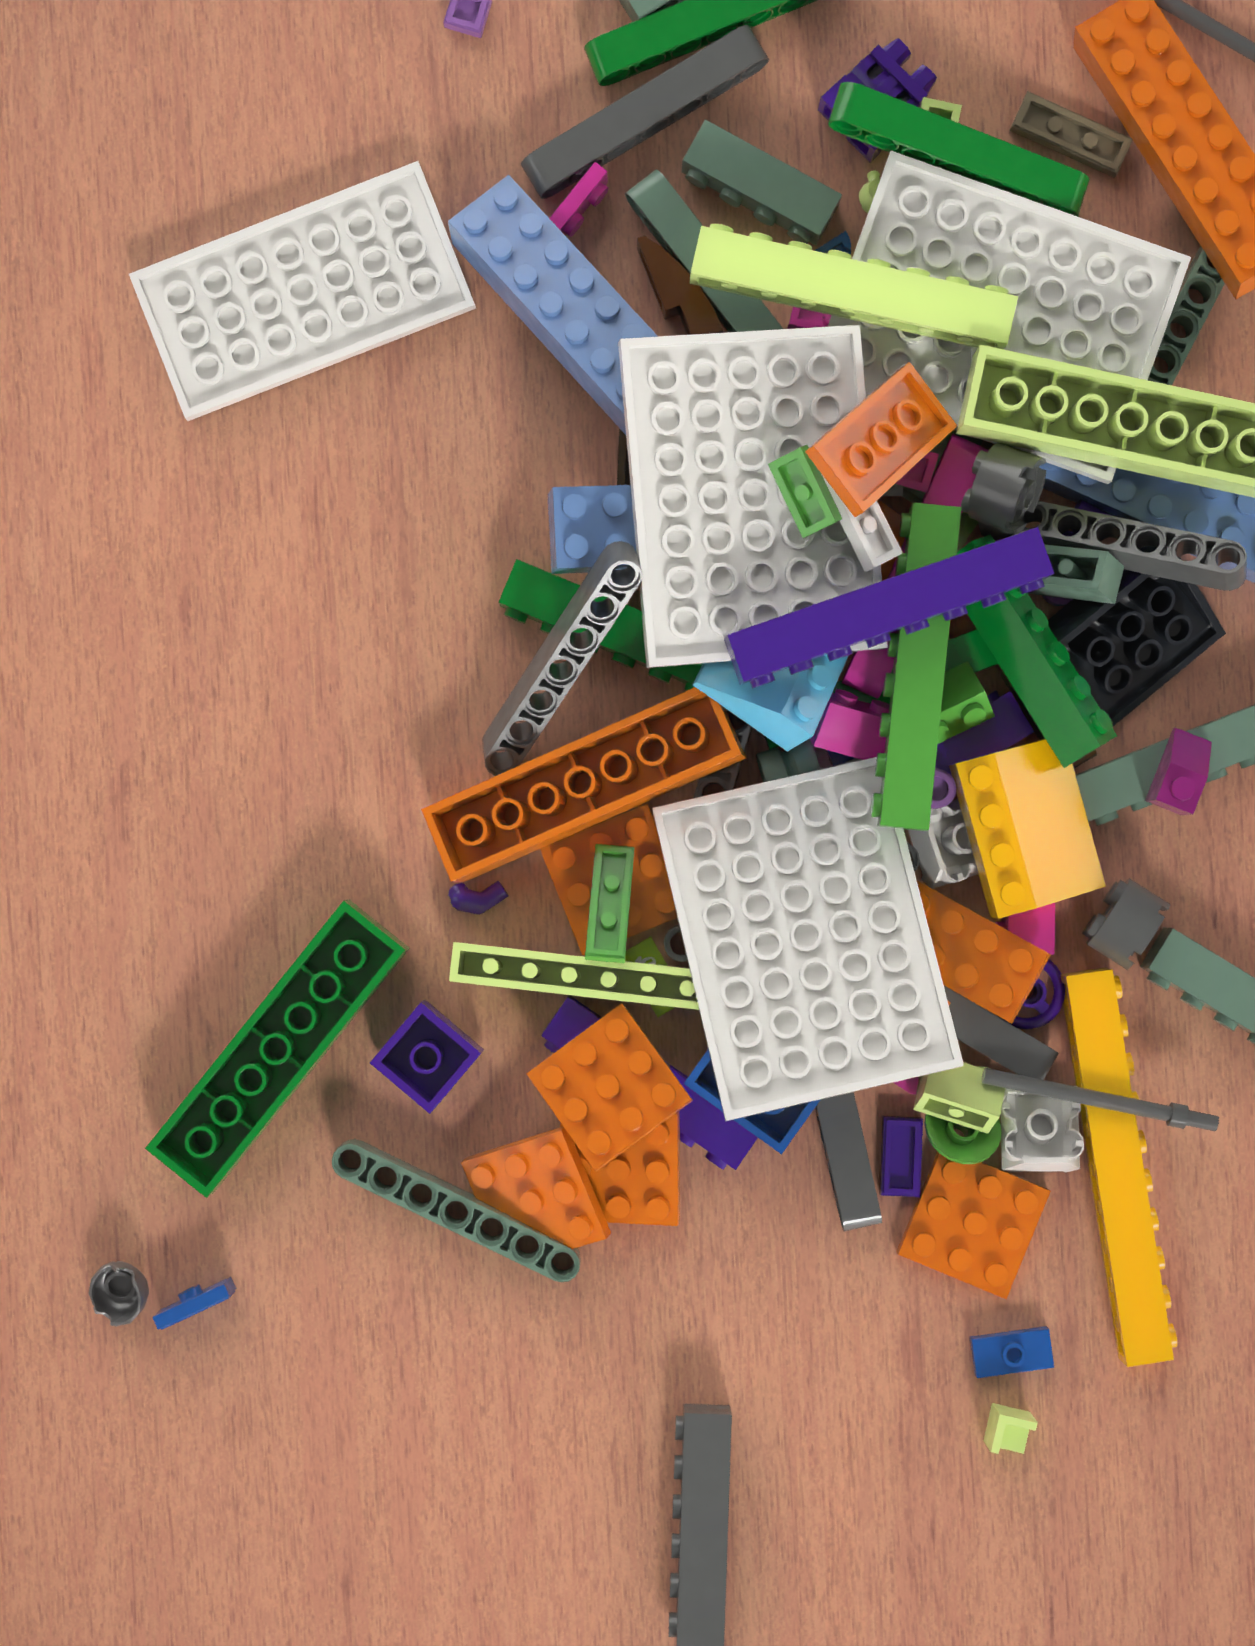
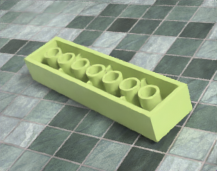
M981 344L973 354L956 434L1255 498V403Z

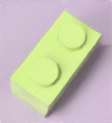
M964 1063L962 1067L920 1076L913 1110L988 1134L1000 1117L1005 1088L982 1083L983 1070L988 1067Z

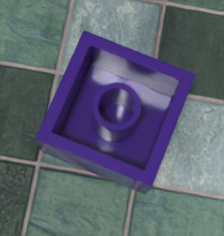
M423 1000L371 1060L370 1064L431 1114L484 1049L427 1000Z

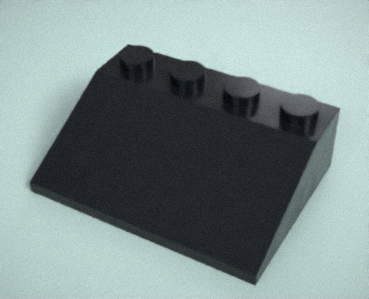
M1145 546L1140 551L1150 553L1155 551L1157 547ZM1125 569L1123 570L1115 604L1073 599L1048 619V626L1057 641L1062 643L1068 650L1069 660L1078 674L1088 682L1091 688V695L1100 709L1109 715L1113 726L1226 634L1197 585Z

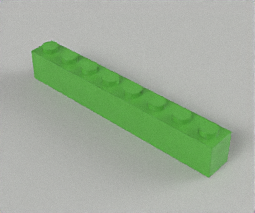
M913 502L909 513H902L899 537L906 538L905 553L897 556L895 576L957 555L962 507ZM943 615L928 619L930 627L906 635L905 629L902 628L897 630V633L889 634L891 640L888 641L887 657H894L893 673L885 674L883 697H890L889 713L881 714L879 737H886L885 752L877 753L875 777H882L880 793H873L871 817H878L877 826L920 831L929 830L950 620L944 621Z

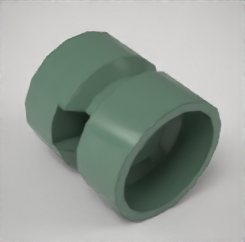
M810 739L788 752H782L776 747L756 754L763 783L821 770Z

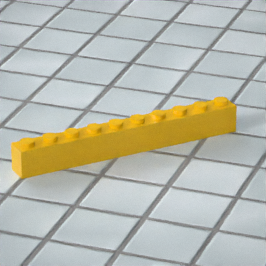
M1105 967L1062 974L1061 980L1065 984L1063 1007L1076 1086L1139 1099L1137 1092L1132 1091L1130 1076L1134 1075L1135 1069L1131 1053H1126L1123 1037H1128V1024L1125 1015L1119 1013L1117 999L1122 998V985L1119 976L1113 974V969ZM1080 1104L1081 1122L1118 1358L1127 1367L1174 1360L1172 1348L1177 1347V1335L1174 1325L1172 1323L1168 1324L1166 1309L1171 1308V1297L1167 1285H1162L1160 1270L1165 1269V1259L1161 1246H1156L1154 1231L1159 1230V1220L1156 1209L1150 1207L1148 1192L1153 1191V1182L1149 1169H1144L1142 1153L1147 1152L1143 1130H1138L1136 1115Z

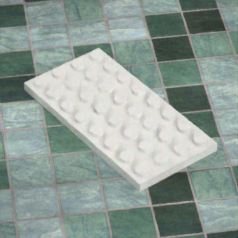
M419 161L129 274L187 421L476 309Z

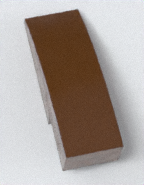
M645 235L638 237L637 250L664 320L679 315L687 335L723 333V328L712 305L699 285L690 284V274L664 248Z

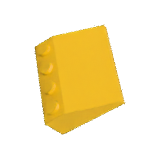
M1046 739L949 765L951 775L956 784L958 801L991 918H1003L1106 887L1073 764L1063 768Z

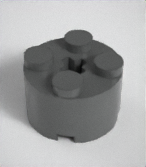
M999 442L993 445L988 452L981 450L977 454L972 467V473L976 474L972 489H968L963 497L961 511L968 513L969 517L976 521L1015 535L1019 534L1027 524L1020 521L1025 511L1033 513L1040 499L1047 470L1039 467L1046 463V459Z
M1130 878L1126 882L1120 880L1112 885L1103 899V902L1108 904L1103 915L1100 913L1094 914L1082 932L1083 935L1088 937L1087 945L1126 970L1134 964V962L1128 959L1129 956H1133L1135 952L1141 955L1162 924L1165 917L1158 913L1159 910L1165 911L1170 908V903Z

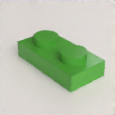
M808 444L768 464L802 538L842 520L821 472L805 453L809 448Z

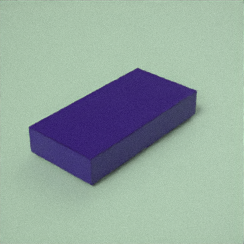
M883 1116L880 1195L920 1197L922 1117Z

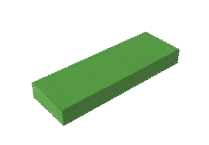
M595 845L585 960L625 963L635 847Z

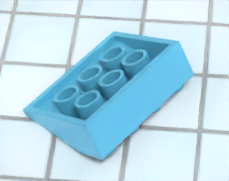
M824 655L812 660L813 668L793 675L790 674L789 668L773 673L775 681L753 689L750 682L739 684L732 661L703 663L693 686L788 752L813 737L848 656L829 662L828 656Z

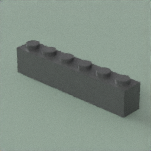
M683 1404V1416H676L675 1440H682V1455H674V1479L681 1480V1493L673 1494L672 1519H680L679 1534L672 1533L671 1558H678V1573H670V1598H677V1612H669L668 1637H676V1646H724L732 1426L730 1405Z

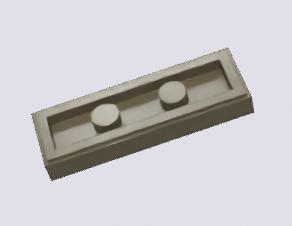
M1027 91L1010 128V131L1113 178L1118 174L1133 141L1132 138L1029 91Z

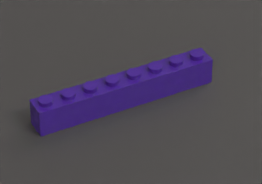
M1036 527L726 635L724 641L739 684L750 682L753 689L775 681L773 673L789 668L790 674L793 675L813 668L812 660L824 655L828 656L830 662L853 654L850 646L866 641L867 647L871 648L891 640L890 632L904 628L906 635L930 627L928 619L943 615L944 621H949L968 614L966 608L968 605L981 601L983 608L1007 600L1005 592L1019 588L1021 595L1043 588L1045 587L1043 579L1053 575L1054 571L1039 528Z

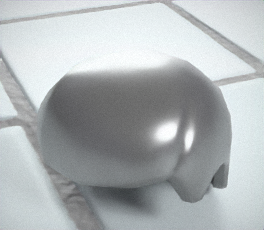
M113 1261L103 1265L91 1278L88 1294L94 1306V1313L102 1314L110 1319L111 1326L130 1324L145 1308L149 1287L147 1279L136 1267L123 1261Z

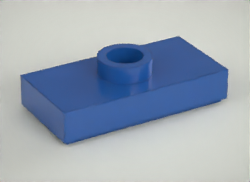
M229 1277L203 1290L200 1284L179 1293V1301L160 1309L152 1317L157 1329L163 1330L229 1299L235 1293L236 1286L232 1278Z
M1047 1326L970 1336L976 1378L1054 1368L1050 1332Z

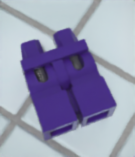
M897 38L884 48L878 44L849 74L844 75L822 95L818 111L829 121L839 86L843 82L858 83L920 107L923 97L927 98L937 77L923 64L910 76L901 66L910 58L911 52ZM846 137L870 163L882 150L851 137Z

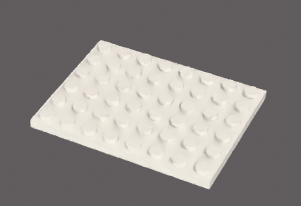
M890 151L852 259L867 262L868 259H879L890 263V268L906 271L907 268H920L928 271L930 277L943 280L949 276L960 277L968 280L969 286L983 289L987 285L1006 288L1009 291L1008 294L1018 296L1008 344L1004 350L1148 380L1191 257ZM831 316L828 327L860 325L866 397L900 367L910 362L958 427L972 356L978 348ZM1011 446L1043 457L1049 464L1106 484L1112 482L1116 468Z
M860 325L625 338L619 340L618 347L636 552L642 572L639 587L647 668L731 661L724 641L726 635L882 581L881 565L867 572L864 571L840 521L802 538L768 466L769 463L808 444L810 448L866 398ZM865 641L850 647L852 651L885 649L888 648V645L885 642L868 648Z
M877 757L652 808L725 1121L964 1066L904 829L877 826L878 817H871L873 793H880L882 777H875Z

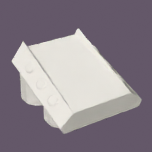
M958 799L953 800L943 808L931 809L929 830L907 829L912 844L919 853V865L922 872L921 880L930 888L934 889L946 884L959 882L978 874Z
M1005 1088L1000 1114L1002 1170L1009 1173L1057 1171L1066 1173L1080 1169V1155L1084 1150L1083 1137L1079 1133L1080 1103Z

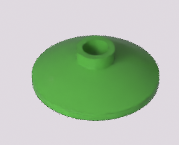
M928 1114L925 1115V1131L930 1143L942 1156L960 1164L983 1162L993 1155L1000 1144L1002 1131L999 1119L987 1134ZM954 1129L962 1131L964 1137L958 1135Z

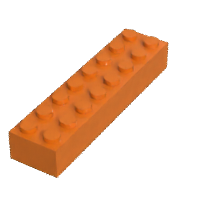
M1119 0L1075 27L1073 48L1236 300L1255 289V154L1155 1Z
M694 687L421 809L450 881L464 883L746 759V756L726 709Z

